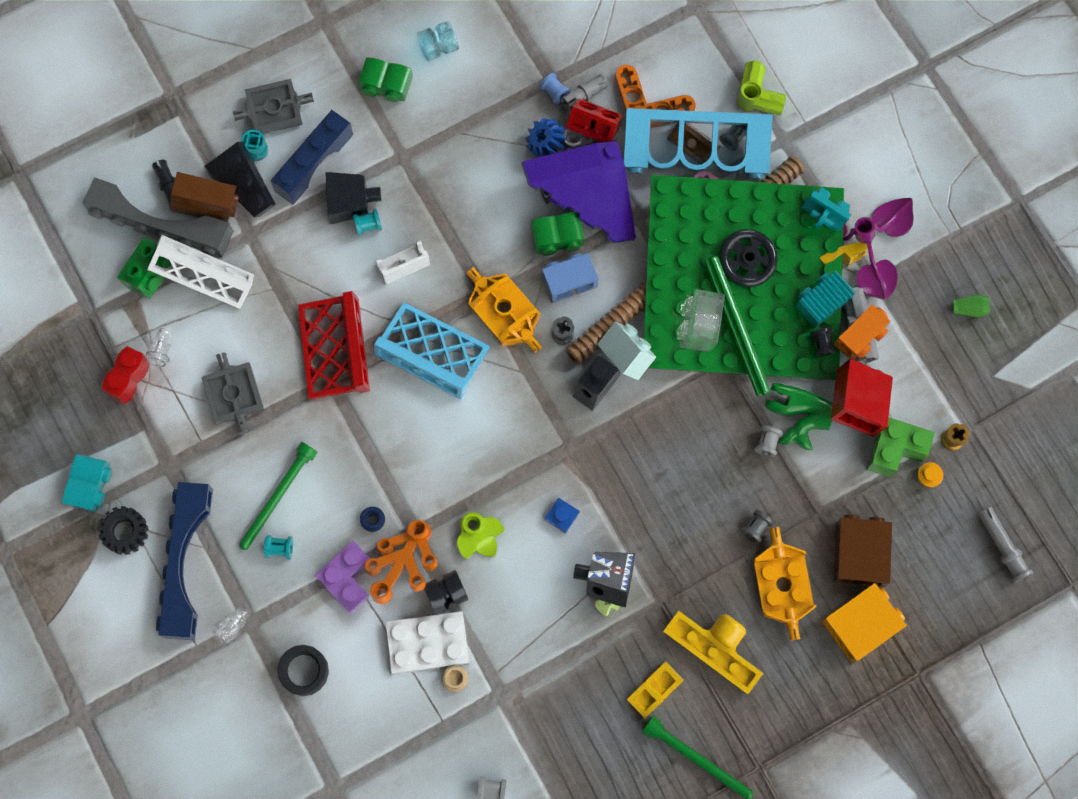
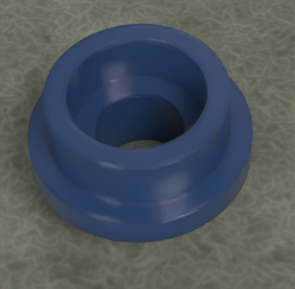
M368 507L360 515V524L368 532H377L385 524V515L378 507ZM376 516L377 522L370 524L368 522L369 517Z

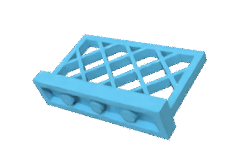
M403 302L382 337L379 336L375 342L374 355L461 399L466 392V387L489 351L490 346ZM406 311L415 316L416 322L403 325L401 317ZM431 324L436 327L438 333L425 336L422 326ZM418 327L421 337L408 340L405 330ZM402 332L404 341L394 343L388 340L392 333ZM453 335L458 338V345L446 347L443 337ZM440 338L442 348L429 351L427 341ZM423 342L425 353L415 354L411 352L410 345ZM474 346L481 350L478 356L468 358L465 348ZM461 349L464 359L451 362L448 352ZM445 354L447 364L438 366L433 363L431 356ZM466 365L468 374L465 379L456 375L453 368Z

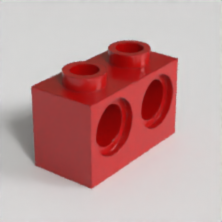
M580 98L572 107L566 128L602 143L613 142L617 137L624 115Z

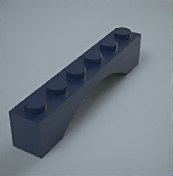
M178 482L177 489L173 490L172 503L175 504L174 514H171L169 518V529H172L171 539H168L166 542V554L169 557L168 564L164 565L162 573L163 580H165V588L161 590L159 596V605L162 606L161 616H158L156 620V631L164 639L195 641L198 614L191 605L186 592L184 560L193 534L211 512L213 488L209 484Z

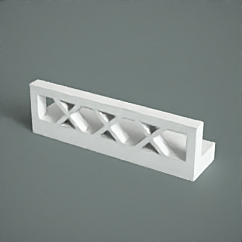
M164 235L161 236L147 269L241 309L254 278L252 273ZM159 255L169 259L172 267L162 268L155 265ZM188 267L194 271L196 276L186 278L182 276L180 269ZM214 278L219 286L209 288L205 286L203 279ZM235 287L242 290L239 300L230 297L226 289Z

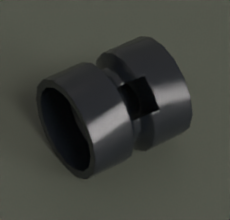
M456 570L442 575L441 581L434 579L427 582L424 588L435 615L448 610L450 604L457 606L469 600Z

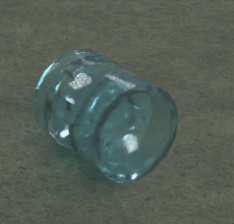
M449 21L436 25L435 30L427 28L417 32L420 47L427 61L440 57L442 51L447 54L459 50L457 38Z

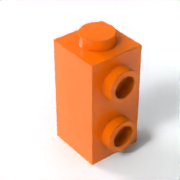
M872 304L837 339L834 345L849 359L854 360L857 356L862 359L872 349L869 344L874 339L879 342L889 332L886 327L891 320L888 319V315L883 309L876 308Z

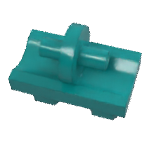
M820 187L817 191L812 192L802 206V209L817 220L814 225L815 228L819 229L824 224L828 228H833L839 232L851 216L849 213L850 205L843 200H839L837 204H834L828 200L830 192Z

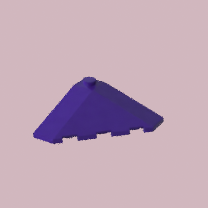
M617 141L595 143L526 160L521 163L527 183L531 188L537 190L540 187L552 196L549 200L564 210L568 206L579 213L578 219L592 229L598 226L607 232L606 238L611 242L618 243L636 239L625 164Z

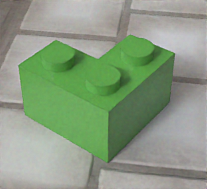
M889 418L888 427L876 435L867 470L891 478L898 470L901 456L922 462L929 455L935 432Z

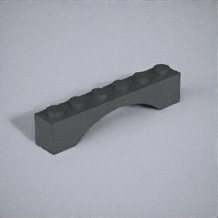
M95 177L83 200L88 214L97 219L105 217L118 226L124 227V225H128L139 233L147 234L149 232L155 234L158 239L164 235L191 248L199 249L201 252L212 257L215 255L223 257L233 234L230 223L207 215L184 221H171L152 217L134 207L122 195L116 184Z

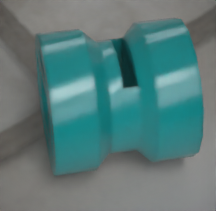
M255 129L248 130L242 135L241 142L244 143L252 160H263L268 154V145L264 135Z

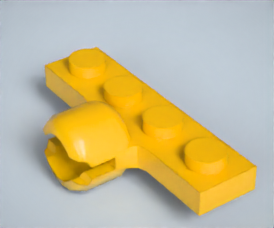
M678 610L663 631L747 694L750 693L763 675L762 671L735 651L737 645L745 636L746 629L727 614L720 615L712 628L706 630Z

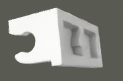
M421 240L417 241L416 245L383 260L380 258L375 260L376 266L386 285L430 266L429 256L426 250L424 251Z

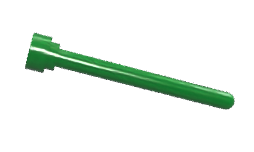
M300 442L296 448L297 453L295 456L297 458L241 540L239 546L242 550H247L303 465L305 463L308 464L310 460L313 461L318 453L315 449Z
M652 715L643 728L642 734L648 738H659L745 799H752L753 791L664 730L665 726L661 724L662 721Z

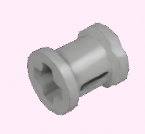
M761 426L760 431L762 434L759 444L755 447L754 451L767 457H775L777 454L775 451L779 437H782L783 432L774 427Z
M480 776L477 799H504L506 780L502 779L501 782L489 781Z

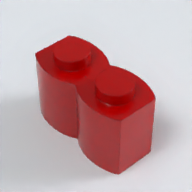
M129 346L120 351L115 361V368L107 373L102 383V390L110 398L124 405L133 398L137 389V383L145 377L149 369V361L144 354Z

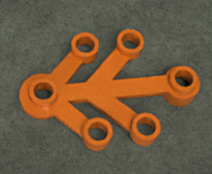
M422 520L412 521L405 533L378 541L377 548L383 556L377 559L371 558L365 562L364 567L367 574L376 576L381 572V568L391 564L393 566L384 581H377L370 587V594L375 603L383 605L390 601L393 594L391 589L405 566L410 576L409 584L411 589L418 592L425 588V579L419 573L413 557L416 547L418 546L421 551V563L425 570L432 571L438 566L436 556L431 553L427 542L431 537L432 531L426 522ZM405 544L403 549L393 552L394 547ZM389 545L387 548L382 549L383 546ZM433 560L432 563L426 564L427 561ZM376 565L375 568L369 569L371 566Z

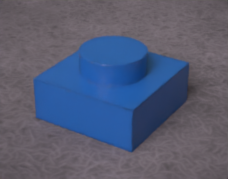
M558 498L545 517V521L566 534L580 511Z

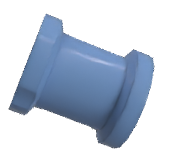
M555 73L546 76L539 85L542 91H546L552 97V102L555 105L561 103V98L570 93V89L564 87L557 80Z

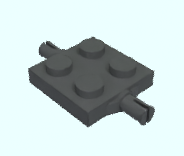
M287 79L245 89L247 97L246 108L233 111L235 121L249 118L255 130L266 134L303 125L300 105L314 102L312 92L298 96L293 88L292 80Z
M225 352L221 353L222 357L220 354H217L216 358L220 369L212 374L201 377L214 423L219 425L229 421H236L239 434H244V431L248 433L249 429L245 418L264 410L251 364L247 362L238 366L229 365Z

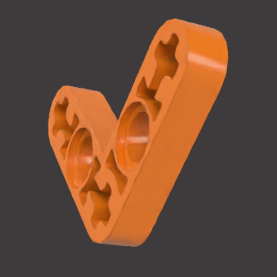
M628 64L622 65L617 69L615 80L625 113H627V108L656 110L665 108L666 110H673L672 105L674 110L685 111L684 108H680L682 103H685V106H689L688 111H695V100L688 95L676 96L647 104L636 69ZM623 73L630 76V86L628 87L625 77H622ZM629 93H636L639 96V100L629 102L626 96ZM650 121V128L657 127V126H661V125H665V124H669V123H673V122H651V121Z

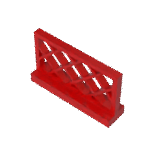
M349 291L344 292L343 296L298 304L308 398L313 400L355 391L360 393L369 392L370 385L359 298L355 293ZM341 303L342 311L336 319L327 313L332 305ZM317 309L320 311V314L313 323H310L306 320L305 310ZM324 316L334 321L326 333L317 327ZM338 325L344 328L345 331L344 336L339 342L330 337ZM314 329L323 335L315 347L309 343L308 339ZM327 339L336 344L329 356L320 351V348ZM341 348L347 352L348 356L342 366L332 360ZM317 353L326 358L318 370L311 365V360ZM330 362L339 368L331 380L322 374ZM343 372L350 375V386L340 387L335 383ZM320 376L329 382L323 391H314V383Z

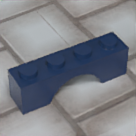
M331 109L270 180L274 191L294 205L308 189L311 177L319 164L329 154L339 152L353 136L351 123Z

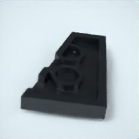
M236 142L204 166L219 182L236 186L235 195H239L238 202L253 217H260L276 206L243 142Z

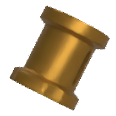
M952 424L942 434L941 442L946 449L956 451L969 440L970 432L963 424ZM957 435L959 439L957 438L954 440L952 436Z

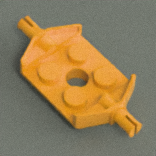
M474 267L471 268V271L468 270L466 274L475 283L468 307L472 308L501 342V346L524 342L532 349L534 354L538 350L540 351L542 346L533 337V332L540 319V312L508 275L500 274L482 277ZM501 302H507L511 305V309L506 313H502L497 309V306Z
M780 527L770 528L772 541L770 548L753 560L763 616L784 623L788 627L789 641L799 640L801 638L798 630V621L816 608V604L814 605L804 556L806 551L784 544L781 539ZM780 578L788 580L790 584L789 591H780L776 585L777 580Z

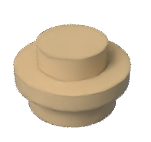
M453 665L444 671L442 682L449 691L458 692L466 687L468 674L463 667Z

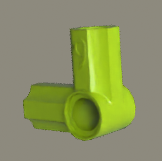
M755 60L746 62L740 91L736 99L738 108L747 112L756 109L781 116L786 101V94L762 89L766 66L762 62Z

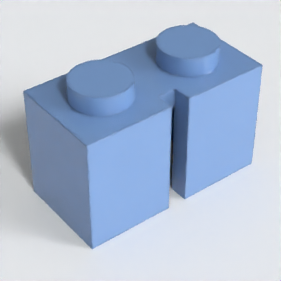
M580 253L574 254L567 261L561 263L557 261L552 262L542 269V279L552 303L573 296L571 290L575 289L577 294L598 287L599 278L588 253L584 255Z

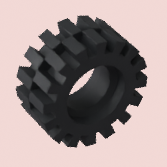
M121 506V509L114 507L111 513L107 511L105 513L106 518H101L100 520L102 525L98 526V531L100 532L98 536L103 541L102 544L117 554L122 555L124 553L129 555L131 551L137 552L139 546H144L143 540L148 538L146 531H149V528L146 525L145 518L140 513L126 506ZM123 521L130 522L133 527L131 536L125 540L117 539L114 535L116 525Z

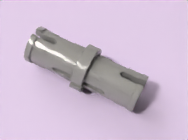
M599 74L586 84H579L576 90L561 98L562 103L569 102L564 107L570 111L580 98L586 101L591 100L594 94L608 87L607 81L602 82L606 78Z

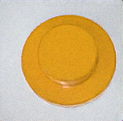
M928 462L918 469L917 477L923 486L933 488L942 482L943 471L937 464Z

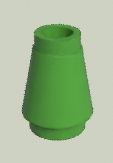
M977 294L953 299V314L979 318L989 315V296Z

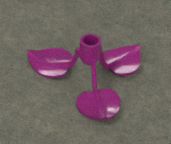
M900 198L882 204L874 211L872 219L868 217L858 219L855 223V228H851L848 235L846 224L843 225V246L844 241H849L853 235H855L857 241L867 245L871 265H865L860 268L857 273V285L859 288H863L864 293L882 300L888 299L896 289L898 282L896 267L886 259L875 263L871 241L875 237V230L879 233L885 231L890 237H900L911 230L914 221L912 198Z

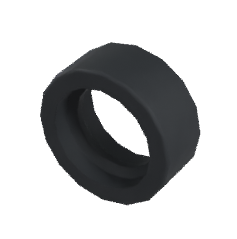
M298 645L287 650L280 658L277 667L278 679L282 686L292 694L299 696L313 695L321 690L327 682L329 675L328 662L324 655L316 648L308 645ZM301 655L311 656L315 659L319 669L314 682L306 686L294 684L288 676L289 664L294 658Z

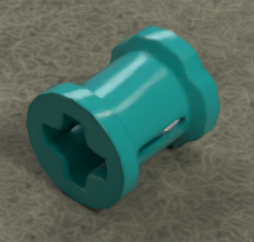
M373 209V212L368 214L353 215L359 236L363 235V232L370 230H382L377 209Z
M271 535L265 537V558L283 556L291 560L293 537L288 536L287 539L272 538Z

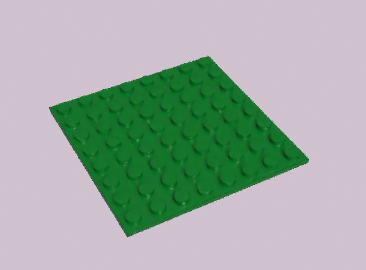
M651 175L644 340L651 345L650 350L656 358L647 369L748 375L704 262L713 256L719 258L720 248L729 235L739 230L751 229L763 233L774 244L778 258L776 270L767 282L756 287H742L731 282L727 277L726 279L764 375L836 380V372L840 367V350L834 344L841 333V308L816 328L796 308V304L800 300L798 295L808 287L811 290L818 285L816 281L826 272L831 275L834 271H837L842 276L843 254L826 265L823 264L820 257L826 253H835L839 247L843 246V227L839 232L833 228H828L824 224L817 229L814 227L817 220L802 209V206L812 192L817 191L821 186ZM823 187L830 192L828 200L834 204H837L839 200L844 201V188ZM750 239L740 240L741 247L751 246ZM762 245L756 248L760 252L761 257L767 254ZM737 251L729 252L730 261H736ZM745 254L747 261H753L751 254ZM760 263L754 270L761 274L766 267ZM738 267L736 273L746 277L748 271ZM823 328H832L830 335L833 348H836V353L815 357L816 349L813 337H810V332Z

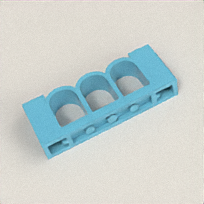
M627 108L624 151L625 168L628 169V173L641 174L643 169H648V163L655 169L666 170L674 167L680 161L686 169L697 172L705 170L713 162L715 167L722 172L733 173L744 167L743 174H749L750 179H763V175L769 174L773 115ZM650 121L679 123L677 155L669 163H658L652 159L649 153ZM684 123L712 124L711 154L707 162L694 165L685 159L683 155ZM718 124L746 126L744 158L737 166H726L718 159Z

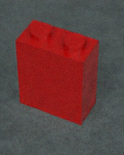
M849 359L836 372L831 420L871 437L881 433L888 427L893 377L864 365L857 360Z

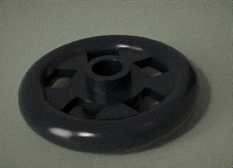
M751 229L736 231L725 239L720 248L719 261L725 276L736 285L742 287L762 285L772 277L777 267L776 248L772 241L759 231ZM750 239L751 246L741 247L740 240ZM761 245L767 253L763 257H761L760 252L756 249ZM730 251H737L736 261L729 260ZM745 254H751L753 261H747ZM761 263L766 268L761 274H758L754 269ZM738 267L748 271L746 277L736 273Z

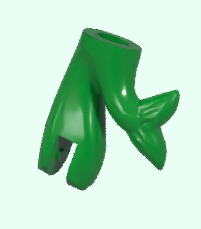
M772 383L770 390L780 395H786L787 398L784 405L778 401L766 399L765 407L768 410L780 415L809 414L799 420L794 427L790 428L777 443L787 445L797 442L801 448L813 450L808 432L813 429L829 431L833 421L831 420L832 402L797 387Z

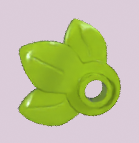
M476 512L465 514L460 521L462 532L457 539L459 552L465 559L470 558L475 551L486 557H495L497 552L495 536L505 531L504 526L494 517L483 518ZM471 521H475L478 524L474 530L468 528V524Z

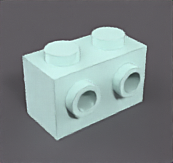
M614 322L597 345L623 374L639 380L656 356L650 350L651 345L637 336L638 331L628 323L624 326Z

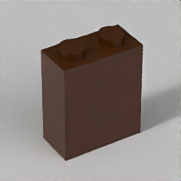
M177 172L171 194L170 211L198 218L207 215L228 222L229 217L234 218L239 195H235L236 186Z
M852 514L844 515V518L841 517L836 522L834 582L869 586L875 583L881 587H885L890 583L892 522H885V518L870 517L869 520L859 519L858 515Z

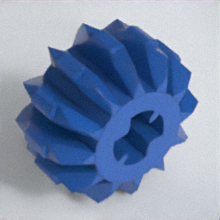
M542 118L540 123L534 121L533 129L528 128L530 135L525 137V140L529 143L527 145L528 150L535 157L558 153V149H564L561 143L567 140L566 136L563 135L565 130L554 119Z

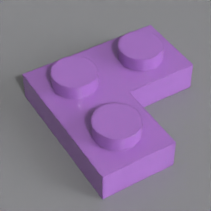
M354 541L350 542L315 575L350 614L369 597L367 592L352 578L364 567L365 562L370 559Z

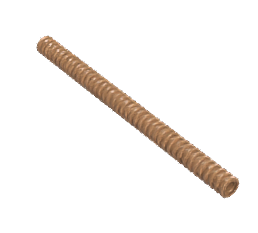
M789 156L787 160L782 162V165L777 166L776 170H773L771 174L766 176V179H762L760 182L790 184L793 182V179L798 178L799 174L804 172V167L799 159ZM646 279L645 283L639 285L640 288H635L634 293L628 294V298L624 297L622 303H617V308L613 307L611 313L607 312L605 314L606 317H601L600 322H595L594 327H589V332L585 331L583 337L579 336L577 342L573 341L571 347H566V353L574 363L582 364V360H586L588 354L592 355L594 349H599L597 344L614 322L625 326L628 320H633L634 315H639V310L643 311L645 309Z

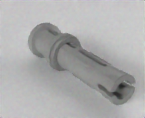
M993 507L988 508L987 511L980 512L978 517H980L1002 555L1000 558L1001 563L1005 564L1013 577L1011 580L1013 584L1034 574L1033 570H1029L1023 560L1022 551L1014 547L993 511Z

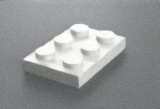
M463 611L386 622L392 675L470 664Z

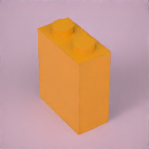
M875 583L821 621L852 664L859 661L907 626L902 612L896 607L893 608L888 601L889 595Z

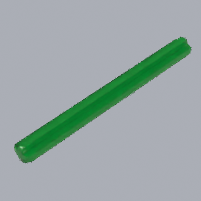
M717 256L710 257L705 260V266L756 396H764L770 393L767 380L719 258Z

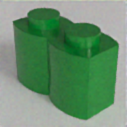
M366 57L358 85L362 93L367 96L383 95L385 99L391 102L405 101L413 77L412 69L401 64L388 63L380 59Z
M565 213L531 220V232L536 254L549 256L555 254L558 250L573 252L584 246V234L581 221L578 219L579 213Z

